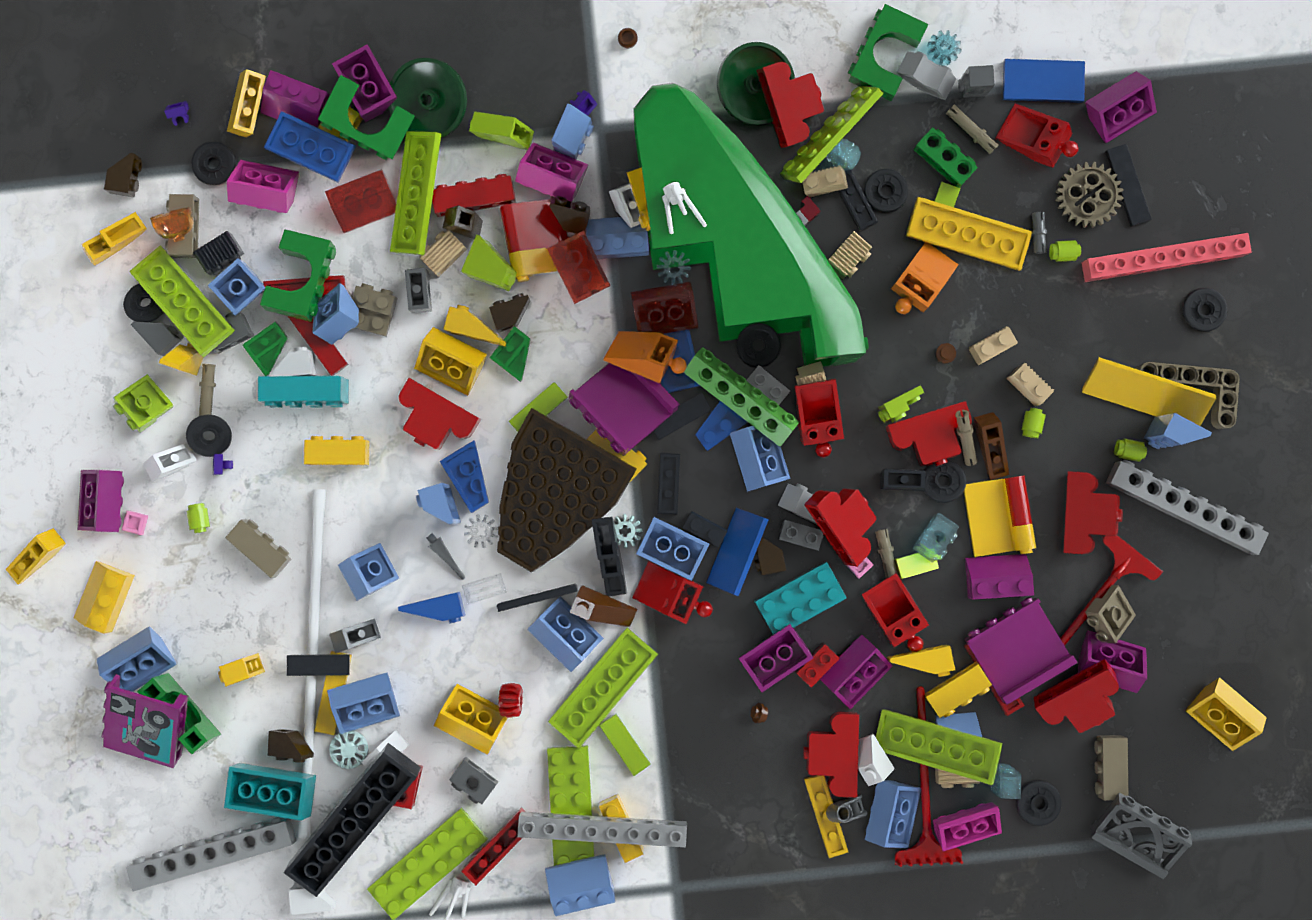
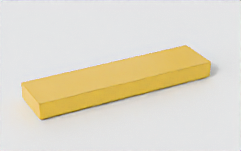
M332 650L330 654H348V653H343V652L335 653V651ZM326 675L315 732L336 735L337 724L331 710L327 690L346 685L348 675Z
M814 775L804 778L828 857L832 858L848 853L840 823L831 822L826 816V810L830 804H833L825 776Z

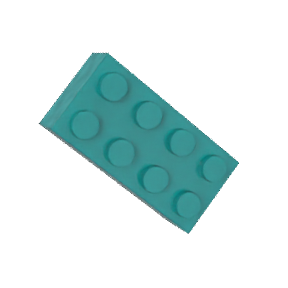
M258 376V401L265 403V406H270V408H282V404L290 406V408H302V404H306V406L311 408H322L323 404L332 408H342L343 404H349V380L342 376Z
M823 562L757 598L754 602L772 635H774L789 624L793 628L847 597L828 563Z
M244 763L229 766L224 808L302 821L312 814L316 775Z

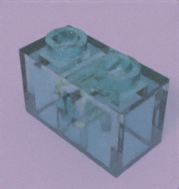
M937 513L932 517L912 549L932 563L938 559L942 560L948 551L945 548L956 539L958 535L956 531L959 526L941 513Z
M999 763L994 784L991 785V792L999 798L1021 799V773L1016 771L1014 767H1010V764Z

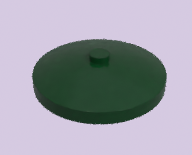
M750 42L740 45L724 58L719 67L717 75L719 99L725 110L742 123L762 125L772 122L756 70L778 62H784L791 69L789 79L795 78L788 58L776 47L764 42Z
M418 58L402 65L392 77L390 86L397 99L389 106V111L392 115L397 105L415 115L407 131L437 132L441 134V138H444L457 129L466 112L467 94L461 77L450 65L434 58Z

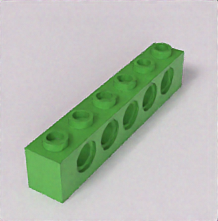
M703 347L696 353L684 371L686 375L779 447L799 423L792 414L782 409L775 401L765 396L760 389L755 388L743 376L738 375L726 363L721 362L712 352Z

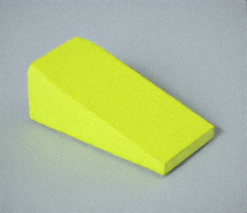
M934 549L894 559L900 579L939 568Z

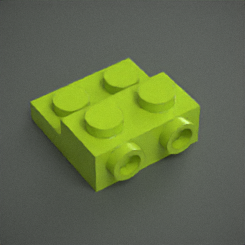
M148 374L113 397L115 403L113 407L119 415L124 414L128 418L126 421L128 426L133 431L137 429L140 433L154 424L157 418L173 408L172 402Z
M921 385L879 406L880 411L878 415L881 421L884 423L891 419L893 423L907 416L905 412L910 410L908 405L920 400L919 395L924 393Z

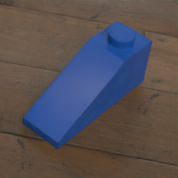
M460 592L398 607V611L440 621L449 620V624L459 622L461 617L465 616Z

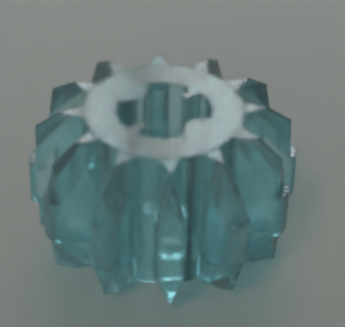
M940 30L937 35L931 36V41L927 44V47L930 48L927 54L934 55L931 59L932 62L938 59L939 65H942L943 61L950 65L951 60H957V54L961 53V48L958 47L961 45V41H955L957 34L950 36V31L947 30L944 35Z
M842 138L826 157L829 162L833 163V166L838 167L839 165L847 171L848 169L853 170L857 165L861 152L859 147L854 145V142Z
M673 250V257H670L669 252H665L667 260L663 257L659 258L664 265H657V268L664 269L658 275L666 274L664 282H667L669 277H671L672 285L675 284L676 277L678 282L682 283L683 280L680 275L688 278L689 275L684 270H691L690 266L684 267V264L690 260H681L684 257L683 252L677 258L676 250ZM674 261L678 263L677 268L679 270L677 273L676 271L674 273L670 272L669 264L671 262L672 264H674Z

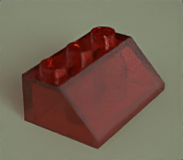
M382 169L325 191L331 209L343 233L391 216L396 211L397 202L387 176Z
M584 230L546 247L574 304L611 286Z
M691 282L631 292L638 332L666 334L699 328Z

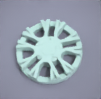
M354 730L343 734L338 733L330 744L331 759L341 768L352 769L358 767L368 755V743L365 737ZM348 734L355 735L353 741H349ZM341 735L344 736V738H345V740H346L345 743L343 742V740H342V738H341ZM360 738L361 741L356 745L355 741ZM336 740L341 743V747L334 746ZM364 744L365 750L359 751L358 746ZM340 749L339 753H334V750ZM358 753L362 755V759L356 756L355 754ZM342 755L341 762L336 759V756ZM345 758H348L347 765L344 764ZM351 758H355L358 763L352 765Z

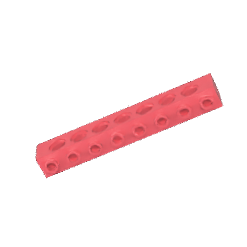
M1244 233L1089 258L1082 262L1085 282L1239 258L1252 253L1249 234Z

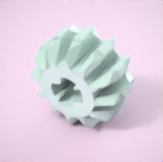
M623 514L622 522L618 516L615 517V520L618 522L617 525L614 523L617 538L619 539L618 543L620 546L621 542L624 541V548H628L627 541H630L632 546L636 545L632 540L633 537L637 540L641 539L640 536L635 535V532H642V529H635V526H638L640 521L632 524L631 522L634 520L633 515L629 521H626L627 515ZM623 525L631 528V533H628L627 537H623V534L619 532L620 529H623Z

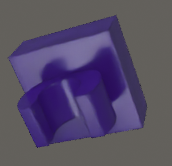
M583 90L582 93L577 92V99L575 101L571 100L570 103L588 116L597 106V103L590 93Z
M187 101L168 105L164 110L167 119L172 118L175 126L179 123L177 120L178 116L183 117L185 123L189 121Z
M223 454L213 455V475H223V469H233V461L223 460Z

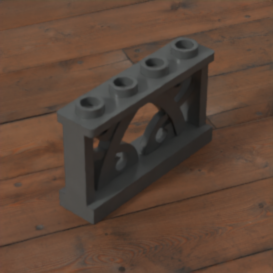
M1118 793L1112 804L1098 821H1095L1091 826L1092 839L1162 879L1168 875L1170 868L1188 847L1192 846L1191 834L1186 828L1173 824L1167 817H1161L1149 807L1142 806L1135 802L1132 797ZM1121 809L1131 814L1127 816L1122 813L1123 821H1120L1116 816V813ZM1113 819L1115 824L1111 825L1110 827H1106L1110 820ZM1150 827L1154 834L1155 843L1144 841L1135 844L1132 842V833L1129 828ZM1123 830H1124V831L1126 832V834L1128 835L1126 838L1123 837V836H1121V834L1124 835ZM1168 837H1171L1179 842L1174 847L1163 846V844H1173V841L1167 839ZM1163 851L1169 853L1164 860L1161 858Z

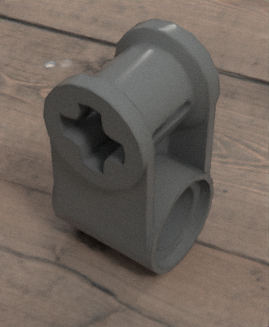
M858 793L857 798L845 797L843 800L830 804L826 810L828 820L836 823H848L854 819L866 816L867 810H864L861 801L862 794Z

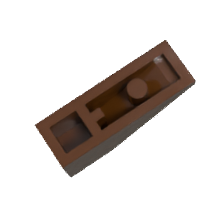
M994 412L974 417L976 434L989 479L992 480L1010 475L1001 421Z
M581 585L569 613L588 621L630 627L638 609Z

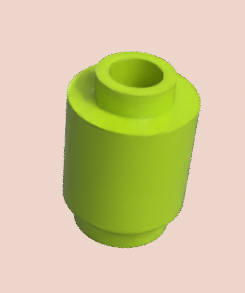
M1076 240L1056 241L1054 244H1050V259L1056 262L1076 261L1081 255V246L1077 244Z
M1030 408V411H1025L1021 429L1023 436L1039 439V434H1042L1046 417L1045 414H1042L1043 410Z
M1125 438L1122 440L1118 439L1115 444L1114 454L1122 459L1140 462L1141 459L1146 457L1147 447H1145L1144 442Z
M205 504L188 505V511L186 512L189 530H194V533L207 532L206 528L210 527L208 509L205 508Z

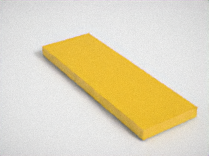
M917 197L905 236L1020 271L1024 263L1032 231Z
M1098 357L1082 388V393L1156 417L1176 413L1199 426L1216 400L1215 394Z

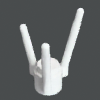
M679 182L668 184L663 188L665 195L662 196L665 204L670 234H673L670 202L672 205L678 204L683 215H687L682 202L685 200L702 226H707L687 196L684 188L681 189Z
M454 876L453 880L450 879L429 915L432 916L451 889L450 893L453 897L444 920L449 919L457 897H462L463 894L461 917L464 918L468 894L471 889L468 886L469 881L459 876Z

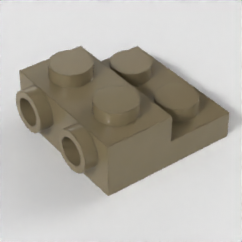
M362 283L361 287L356 286L352 299L359 309V323L355 328L387 337L398 298L393 296V292L390 290L381 289V292L373 290V286Z
M1111 585L1103 598H1095L1085 612L1088 617L1087 623L1094 627L1097 632L1096 638L1101 642L1117 643L1136 616L1119 585Z

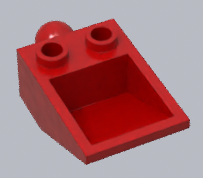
M1016 103L996 136V140L1028 158L1054 168L1061 153L1067 157H1073L1078 153L1079 149L1076 142L1069 141L1073 133L1068 122Z
M836 379L796 385L795 395L800 440L804 446L817 444L815 449L817 455L823 458L828 457L832 451V447L828 442L844 439ZM812 431L816 432V434L809 435Z
M648 561L632 597L684 624L688 623L694 609L701 617H708L713 611V607L709 602H697L704 588L703 585ZM689 587L694 588L695 592L693 595L687 593ZM680 606L686 607L685 613L679 612Z
M897 573L861 594L890 645L896 647L908 639L907 646L912 652H919L923 648V640L919 636H915V634L929 626ZM917 618L919 622L913 626L912 620ZM900 629L901 634L896 637L894 632Z

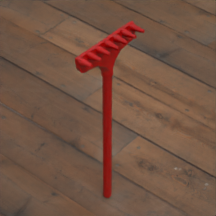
M1104 535L1103 543L1114 554V569L1110 577L1060 638L1064 646L1087 619L1085 612L1094 599H1102L1111 585H1114L1122 576L1129 573H1139L1150 580H1156L1163 571L1119 536Z
M919 686L917 687L918 719L926 721L925 689ZM920 764L923 817L922 836L919 842L912 848L899 850L895 853V865L899 867L909 865L912 867V864L920 866L923 864L932 866L933 863H939L940 865L949 863L952 865L953 862L963 864L960 849L953 848L943 851L940 843L936 841L932 834L928 766Z

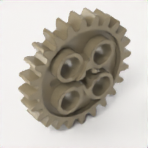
M1085 162L1083 168L1077 164L1075 170L1072 168L1068 170L1069 175L1064 174L1062 176L1064 181H1059L1058 183L1062 188L1056 190V193L1061 196L1057 197L1056 201L1062 202L1057 208L1065 209L1062 216L1068 214V222L1075 219V226L1082 222L1083 228L1088 223H1090L1091 228H1094L1096 222L1102 226L1104 224L1103 219L1109 222L1111 220L1110 215L1115 216L1117 214L1115 209L1121 207L1117 202L1123 200V197L1118 194L1122 193L1123 189L1117 188L1121 181L1114 180L1117 174H1109L1111 168L1104 171V164L1096 168V162H1093L1091 167ZM1087 177H1093L1096 184L1090 185L1087 182ZM1100 184H1104V187L1096 191L1092 197H1088L1080 205L1075 206V203L1081 200L1087 193L1092 192ZM1070 190H1078L1080 196L1073 197L1070 193ZM1099 193H1106L1108 201L1101 200ZM1083 205H1089L1092 208V213H1086L1083 210Z

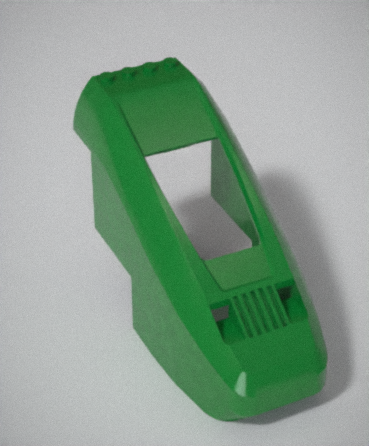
M674 83L652 85L637 105L633 107L638 162L639 168L642 167L650 230L648 231L653 270L709 263L720 342L737 340L740 332L748 325L763 323L772 327L777 334L799 331L804 366L820 361L823 368L856 362L869 349L868 339L863 335L859 309L825 255L780 190L737 136L694 92ZM679 182L681 189L684 188L687 196L707 226H702L685 200L682 202L687 215H683L678 204L672 205L670 202L673 234H670L665 204L662 196L665 195L663 188L668 184Z

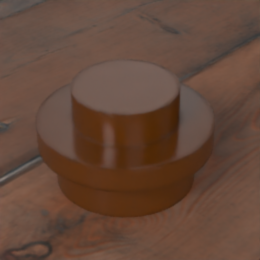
M624 28L618 34V42L623 48H632L638 41L637 33L631 28Z
M949 343L941 344L936 349V358L941 363H950L956 357V349Z
M757 703L751 709L750 715L753 722L763 723L767 719L768 708L762 703Z

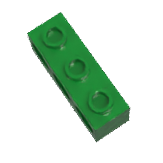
M932 127L913 150L953 186L960 188L978 167L971 157L965 156L960 152L961 149L953 142L950 143L941 130H935ZM927 140L935 141L936 147H930L927 144ZM948 153L951 156V161L944 160L942 154ZM957 167H964L966 174H960Z

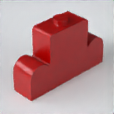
M778 62L756 70L781 148L806 140L810 131L808 125L802 120L824 111L821 101V90L816 85L814 75L809 73L790 80L791 69L784 62Z
M411 378L407 379L400 391V403L409 409H413L403 426V431L415 437L414 442L423 447L427 444L434 449L440 450L451 431L456 437L467 439L472 436L481 421L477 416Z
M966 401L888 425L886 430L892 447L898 451H904L912 444L921 467L933 463L936 466L948 463L947 459L956 457L961 453L955 434L958 427L955 414L960 410L963 417L962 410L969 412ZM969 412V420H970V424H971L972 419H971V415H970V412Z
M1068 471L1064 553L1089 554L1095 547V541L1091 535L1116 536L1118 534V522H1122L1123 510L1119 509L1120 497L1116 494L1093 493L1098 487V480L1093 474L1087 472Z
M844 488L839 494L823 490L815 492L804 504L844 565L858 567L871 550L870 541L862 537V535L876 521V516L869 507L868 501L856 489Z
M1103 659L1033 697L1035 709L1044 721L1051 725L1059 724L1063 721L1064 716H1067L1077 731L1083 733L1094 726L1101 725L1104 721L1115 715L1112 701L1108 696L1114 695L1118 691L1119 684L1115 671L1107 660Z
M835 712L829 719L833 732L809 731L807 733V747L803 748V759H807L806 770L810 775L830 776L827 784L832 794L838 797L857 798L859 714L857 712Z

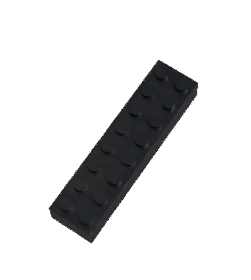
M387 743L289 861L283 873L317 897L413 783L421 767L390 743Z

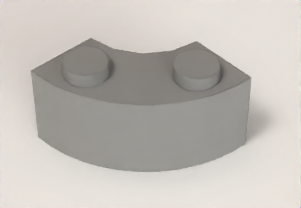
M907 51L897 71L912 86L946 100L956 81L949 67L935 64L924 53L919 51L916 53Z
M788 483L778 506L817 524L804 505L813 494L807 492L808 488L797 483L796 486Z

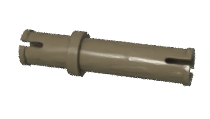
M955 104L947 111L946 115L973 138V142L979 143L988 154H991L999 146L998 143L986 134L987 131L985 129H980Z
M202 364V381L199 382V386H201L199 416L212 415L214 387H216V383H214L216 365Z
M959 410L955 416L958 424L957 434L960 436L963 449L964 463L967 466H971L970 459H972V463L975 465L978 460L973 442V426L970 424L969 412L962 410V417Z
M888 529L875 531L879 546L878 554L882 558L886 579L895 573L898 575L893 556L894 547L891 546Z

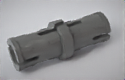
M1045 212L1032 213L1033 254L1047 253Z

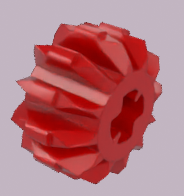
M515 683L502 684L498 697L500 715L506 718L520 716L523 704L521 685Z

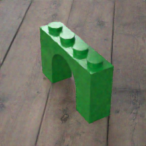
M885 4L883 9H878L874 16L875 26L874 28L869 27L864 37L868 40L865 46L861 44L856 54L859 57L857 63L852 62L848 71V74L851 76L848 81L857 86L879 88L883 92L881 97L892 101L903 78L880 67L875 61L873 48L876 43L886 38H895L917 48L929 24Z
M340 75L318 120L322 121L320 125L331 131L335 128L340 131L339 135L349 141L351 138L359 141L358 146L368 151L370 148L377 151L376 155L386 161L388 158L393 160L415 115L396 105L386 126L381 131L373 134L358 131L349 120L348 109L359 84Z
M284 229L278 248L285 255L309 261L312 268L311 277L305 286L294 291L266 286L260 305L266 311L312 322L313 316L315 317L318 312L317 303L319 297L323 296L325 278L329 277V266L331 260L335 258L336 248L331 240Z
M169 673L153 677L137 691L141 695L174 704L179 694L188 696ZM188 696L185 733L178 740L192 755L209 746L221 733Z

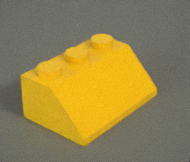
M433 327L422 341L414 369L468 396L483 368L487 354Z
M96 561L73 618L83 626L100 633L113 632L135 575Z
M1221 678L1205 686L1186 709L1188 714L1232 751L1263 732L1266 717Z
M456 684L439 712L434 726L488 755L507 718L500 715L498 705Z

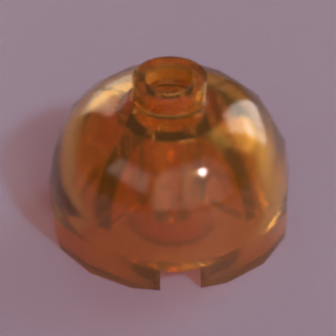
M189 207L172 210L169 213L158 214L150 218L155 232L164 239H172L173 242L185 240L184 235L190 233L194 225L193 214Z

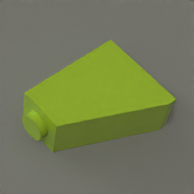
M474 112L469 129L471 133L479 138L525 150L530 148L534 134L531 128L515 117Z
M476 234L461 272L470 278L510 291L511 286L515 282L517 272L490 242Z

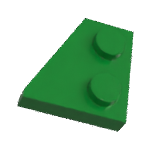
M274 322L242 346L262 373L268 376L288 337L279 324Z
M514 326L504 338L506 347L499 345L489 358L521 382L531 339Z

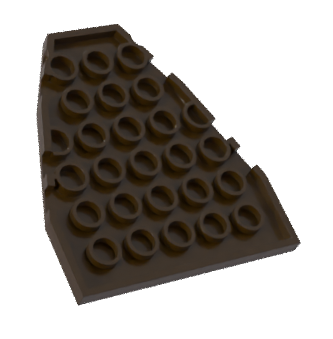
M531 408L511 444L510 450L512 452L510 462L507 465V478L504 481L499 506L500 526H498L499 541L497 543V552L526 570L534 572L581 538L593 527L592 519L604 517L617 505L637 468Z

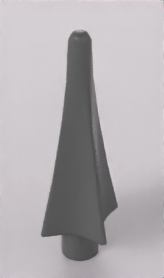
M433 533L426 537L431 543L428 547L443 559L461 579H465V575L453 560L441 537L437 539Z

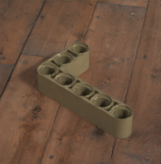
M1146 362L1135 368L1143 371V368L1146 367L1150 374L1165 378L1163 370L1166 369L1170 375L1168 380L1190 387L1213 389L1216 400L1212 405L1211 424L1216 429L1231 428L1235 425L1240 380L1236 371ZM1184 371L1189 373L1190 378L1188 381L1183 377ZM1204 373L1209 375L1210 380L1208 383L1203 378ZM1225 375L1230 379L1229 384L1224 382ZM1223 395L1228 398L1227 404H1224L1222 401ZM1222 415H1224L1227 420L1225 425L1222 424L1220 419Z

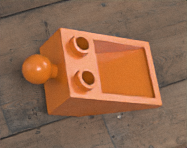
M925 242L891 288V290L902 297L895 304L896 311L900 314H907L913 305L924 313L959 264L931 244Z
M618 331L603 361L658 383L661 382L669 366L676 374L683 373L687 368L686 361L683 358L677 357L673 359L678 340L656 332Z

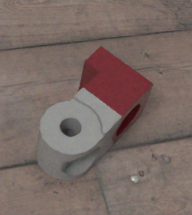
M809 196L801 201L802 208L796 212L804 226L821 212Z

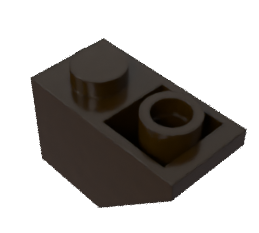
M130 153L107 169L104 190L110 194L135 197V192L139 189L138 174L142 170L141 158L134 153Z
M551 196L550 208L563 230L584 236L590 217V206L581 201H568L562 196Z
M455 206L446 209L442 228L475 239L476 234L480 235L483 220L476 212L461 206Z
M523 293L512 296L513 300L506 302L499 300L489 307L498 333L512 329L514 326L518 327L530 303L528 295L524 296Z
M762 537L756 550L758 559L754 560L756 571H760L761 575L786 571L783 551Z
M288 729L269 731L267 756H274L276 760L280 761L291 758L296 763L305 762V759L314 757V752L299 731Z

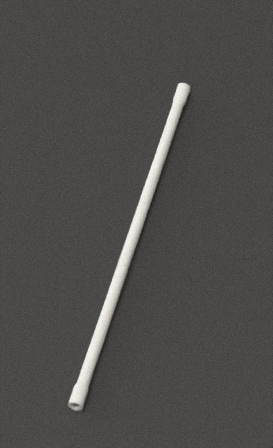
M313 489V531L307 654L318 653L323 517L326 490ZM306 676L303 738L313 751L316 676ZM313 758L305 759V762H302V773L312 774ZM311 817L302 821L299 820L298 837H310Z

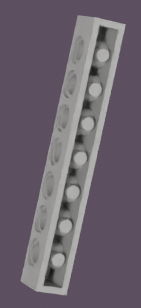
M1130 461L1115 462L1105 484L1248 554L1259 555L1269 534L1263 530V526L1254 522L1250 524L1244 521L1245 518L1235 513L1231 515L1226 512V508L1217 504L1213 506L1204 497L1198 495L1194 497L1189 494V490L1180 486L1176 488L1167 479H1157L1153 477L1152 472L1146 469L1139 470ZM1131 474H1133L1136 478V482L1134 485L1130 484L1129 482V476ZM1149 483H1151L1154 486V491L1152 494H1150L1147 490V486ZM1168 492L1172 494V501L1170 503L1166 500ZM1186 501H1188L1191 505V508L1188 512L1184 508V504ZM1205 510L1209 513L1207 520H1204L1202 516ZM1223 519H1225L1227 522V527L1225 529L1221 527V521ZM1241 528L1245 530L1244 538H1241L1239 534Z
M521 812L519 815L518 837L686 847V821Z
M276 817L271 819L269 824L264 825L263 822L251 825V829L245 831L244 828L235 829L228 836H224V833L211 837L212 840L204 842V839L192 842L190 847L185 848L184 845L174 847L172 852L166 854L165 851H160L152 854V858L145 859V856L132 860L133 863L126 867L132 891L291 846L296 842L291 819ZM267 830H270L274 833V839H269L267 837ZM247 836L254 838V845H250L247 842ZM228 842H232L234 844L235 851H231L228 849ZM208 848H212L215 851V857L208 854ZM189 853L194 855L195 862H191L188 859ZM169 859L175 862V868L169 866ZM149 865L155 868V874L149 871Z

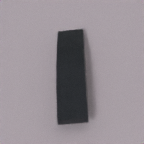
M613 517L592 519L597 558L600 562L602 578H604L606 596L627 594L624 569Z

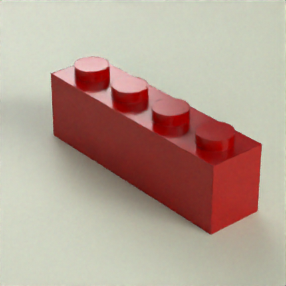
M498 174L493 179L481 177L475 179V182L470 183L459 181L453 186H447L446 184L437 185L436 189L433 190L432 197L434 212L437 217L445 216L446 209L455 206L476 211L516 203L511 176H507V174Z
M522 807L463 867L461 872L475 886L522 839L518 837L519 815L521 812H526Z

